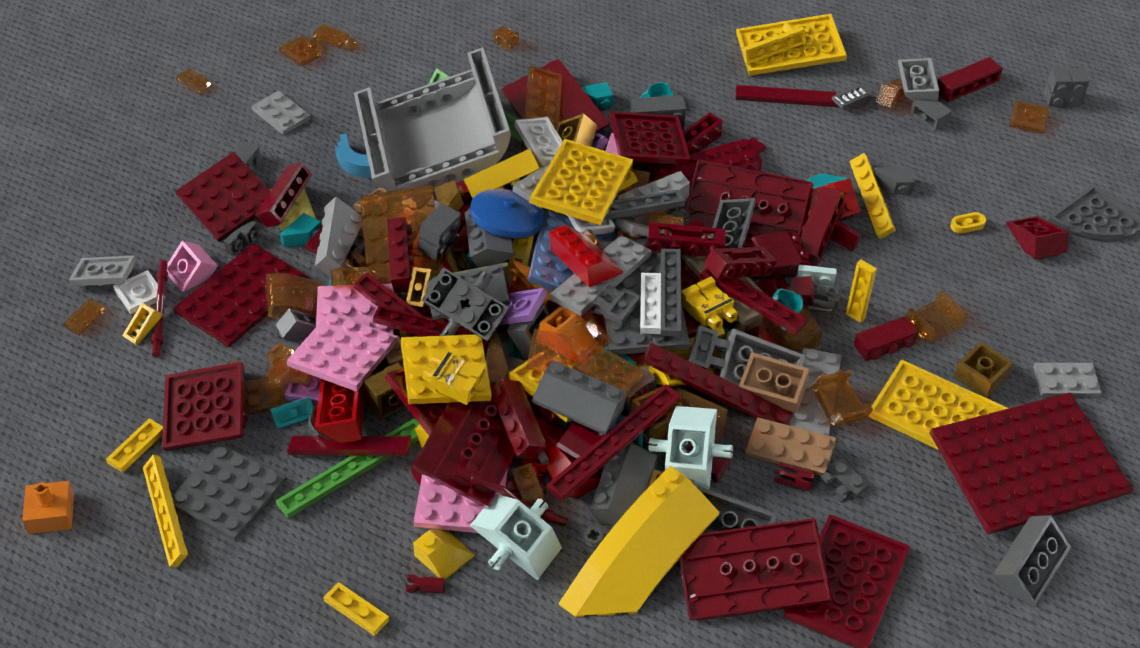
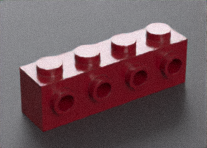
M988 57L950 74L941 76L937 81L939 95L947 102L972 93L998 82L1003 68L991 57Z
M709 112L683 131L689 154L707 148L713 141L721 137L722 119Z
M302 162L286 167L255 214L266 228L282 224L312 177L311 172Z
M821 186L820 191L815 195L814 206L808 212V220L802 227V235L800 237V244L808 253L809 261L817 263L821 261L845 201L843 192L840 190Z
M406 217L387 219L391 284L395 293L408 292L413 273L412 265H414V257L411 254L413 242L410 239L412 227L411 224L407 223Z
M502 378L491 389V395L514 452L519 458L536 459L548 448L520 381Z

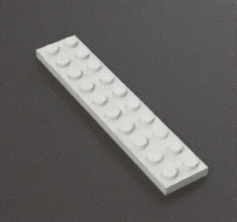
M549 118L515 120L514 126L526 147L531 149L539 168L550 164L563 141ZM568 216L575 230L586 236L612 233L615 229L611 219L603 220L600 226L584 223L581 219Z

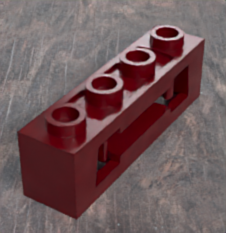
M649 222L647 248L652 250V252L661 253V249H680L681 255L708 257L712 249L725 248L726 229ZM659 229L672 230V235H669V231H666L665 234H660ZM703 233L715 234L714 238H708V234H705V239L701 238Z
M764 247L720 248L711 250L704 265L717 279L769 276L773 272L777 260Z

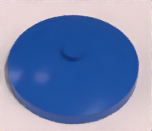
M486 190L478 193L471 201L470 215L473 221L482 229L498 236L508 238L529 237L538 233L544 224L545 212L543 208L540 209L536 205L530 204L529 201L512 190Z

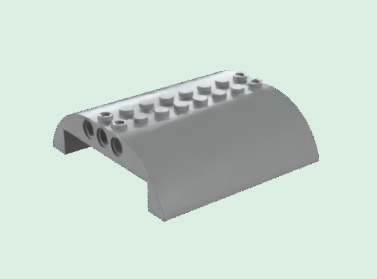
M483 47L467 53L472 68L468 71L380 102H376L370 87L354 93L371 176L378 186L387 191L402 195L430 194L435 192V187L453 180L455 183L464 181L465 178L496 165L507 150L511 132Z

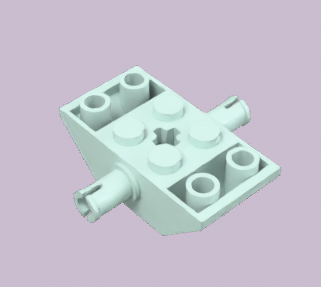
M676 406L669 423L668 440L650 438L649 443L657 446L649 445V451L666 452L665 470L672 466L688 479L694 480L696 487L700 486L710 490L713 457L732 458L733 453L724 451H733V445L714 443L717 409ZM692 444L694 448L690 452L687 450V447H690Z
M495 494L489 507H484L470 526L498 548L488 561L490 566L496 560L498 561L493 569L500 570L509 557L533 578L538 580L562 549L553 528L540 518L548 508L546 502L539 508L544 500L537 499L529 509L517 499Z

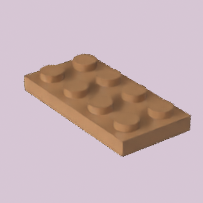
M757 417L745 455L774 464L782 462L814 471L816 475L822 476L827 472L836 444V438Z

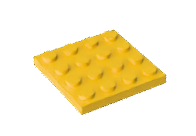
M477 335L401 337L409 404L459 402L437 390L430 389L431 383L422 379V372L426 366L436 369V367L430 365L435 352L445 356L450 351L454 353L453 356H460L472 364L477 365L479 362L486 365L482 338ZM487 366L484 379L469 402L491 401L492 395Z

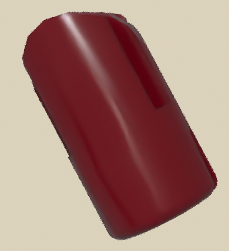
M779 462V467L796 471L797 474L783 470H777L776 474L794 479L795 483L776 477L774 482L805 491L811 490L812 483L803 479L813 480L814 471Z

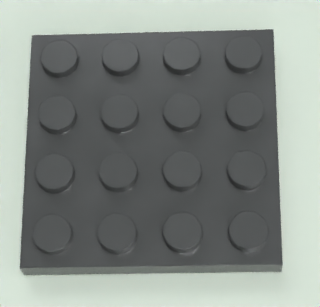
M219 443L172 495L175 510L236 541L286 482V477Z

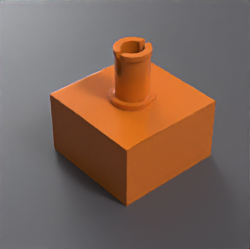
M69 481L25 485L22 521L28 534L72 529L74 493Z

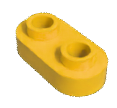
M978 212L955 216L950 227L959 234L981 230L985 226L986 217Z

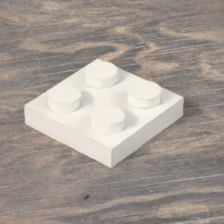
M148 270L127 279L125 284L113 286L114 291L130 314L137 312L141 303L149 306L156 303L158 284Z

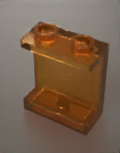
M942 290L937 293L934 302L917 311L913 308L908 309L906 317L917 330L920 337L932 344L965 326L968 313Z
M839 370L829 375L827 373L821 374L812 385V389L832 427L865 420L873 411L870 403L861 405L848 380L853 374L851 370L844 372Z

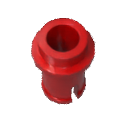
M525 458L522 462L523 470L527 473H533L541 477L543 474L539 471L546 472V466L537 462L536 459Z

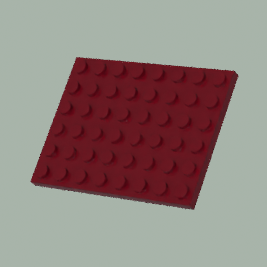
M1071 392L932 428L929 433L987 535L1025 525L1030 516L1051 515L1053 517L1131 494L1133 491L1128 480Z

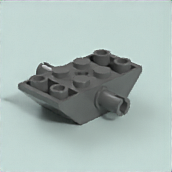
M444 267L422 298L425 304L449 321L440 336L455 335L458 329L462 328L472 335H477L483 340L489 341L510 309L485 293V288L494 277L492 274L482 270L476 282L470 284ZM470 304V307L464 308V305Z

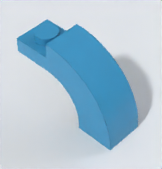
M340 134V142H337L338 147H335L340 167L351 175L372 178L367 154L354 152L349 146L347 134Z

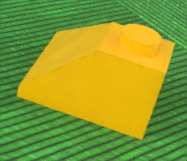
M428 530L413 542L414 556L437 577L444 578L445 580L475 557V554L448 530Z

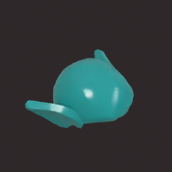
M658 82L648 87L647 91L640 98L673 96V93L668 83Z
M778 289L772 296L774 300L799 314L801 312L803 298L801 295L795 294L794 291Z

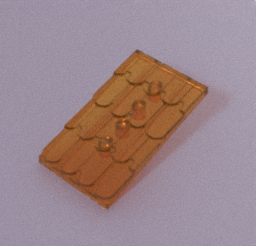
M432 184L360 196L367 273L382 284H391L387 219L406 217L407 223L411 224L412 235H410V239L413 242L411 254L414 257L412 269L418 267L431 269L437 273L440 271L443 265L442 256L434 260L417 250L421 223L436 209Z

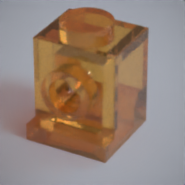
M501 26L494 31V43L508 52L519 45V33H514L505 26Z

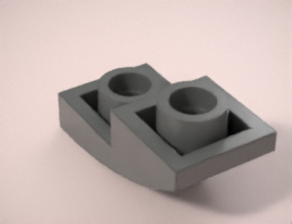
M252 221L245 224L224 241L226 254L233 256L236 251L241 249L242 244L249 246L252 241L258 238L259 232L256 222Z

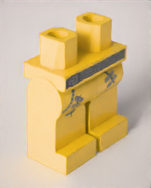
M709 277L698 282L697 285L694 284L682 290L681 303L682 307L698 322H701V326L706 328L710 326L713 330H717L723 325V319L730 323L735 321L738 312L733 308L734 300L723 293L715 285L716 281Z
M450 351L445 356L435 352L430 365L436 367V369L426 366L422 372V379L431 383L430 389L437 390L467 405L484 379L486 365L479 362L477 365L472 364L460 356H453L454 353Z

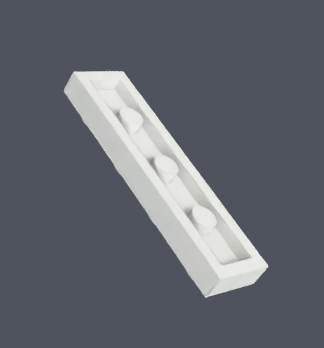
M641 273L640 334H660L661 273Z

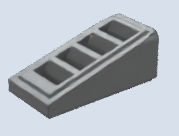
M856 86L833 96L832 100L841 109L866 105L870 93L863 86Z

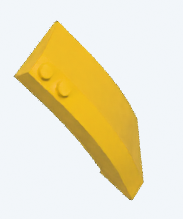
M669 466L610 530L587 560L560 600L559 605L574 617H584V615L606 616L627 612L628 614H637L638 610L672 566L719 516L720 512L685 475Z

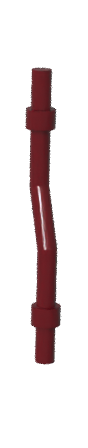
M166 260L160 261V268L157 272L156 310L163 315L155 324L154 334L151 339L153 357L160 356V349L164 339L162 335L164 296L169 275L167 272L168 262Z
M458 468L454 470L453 476L468 481V484L477 487L479 485L500 493L502 496L517 499L529 509L533 506L520 500L505 486L482 478L480 474L475 472L469 473ZM548 508L541 515V519L546 522L552 521L566 526L568 518L555 514L553 510Z

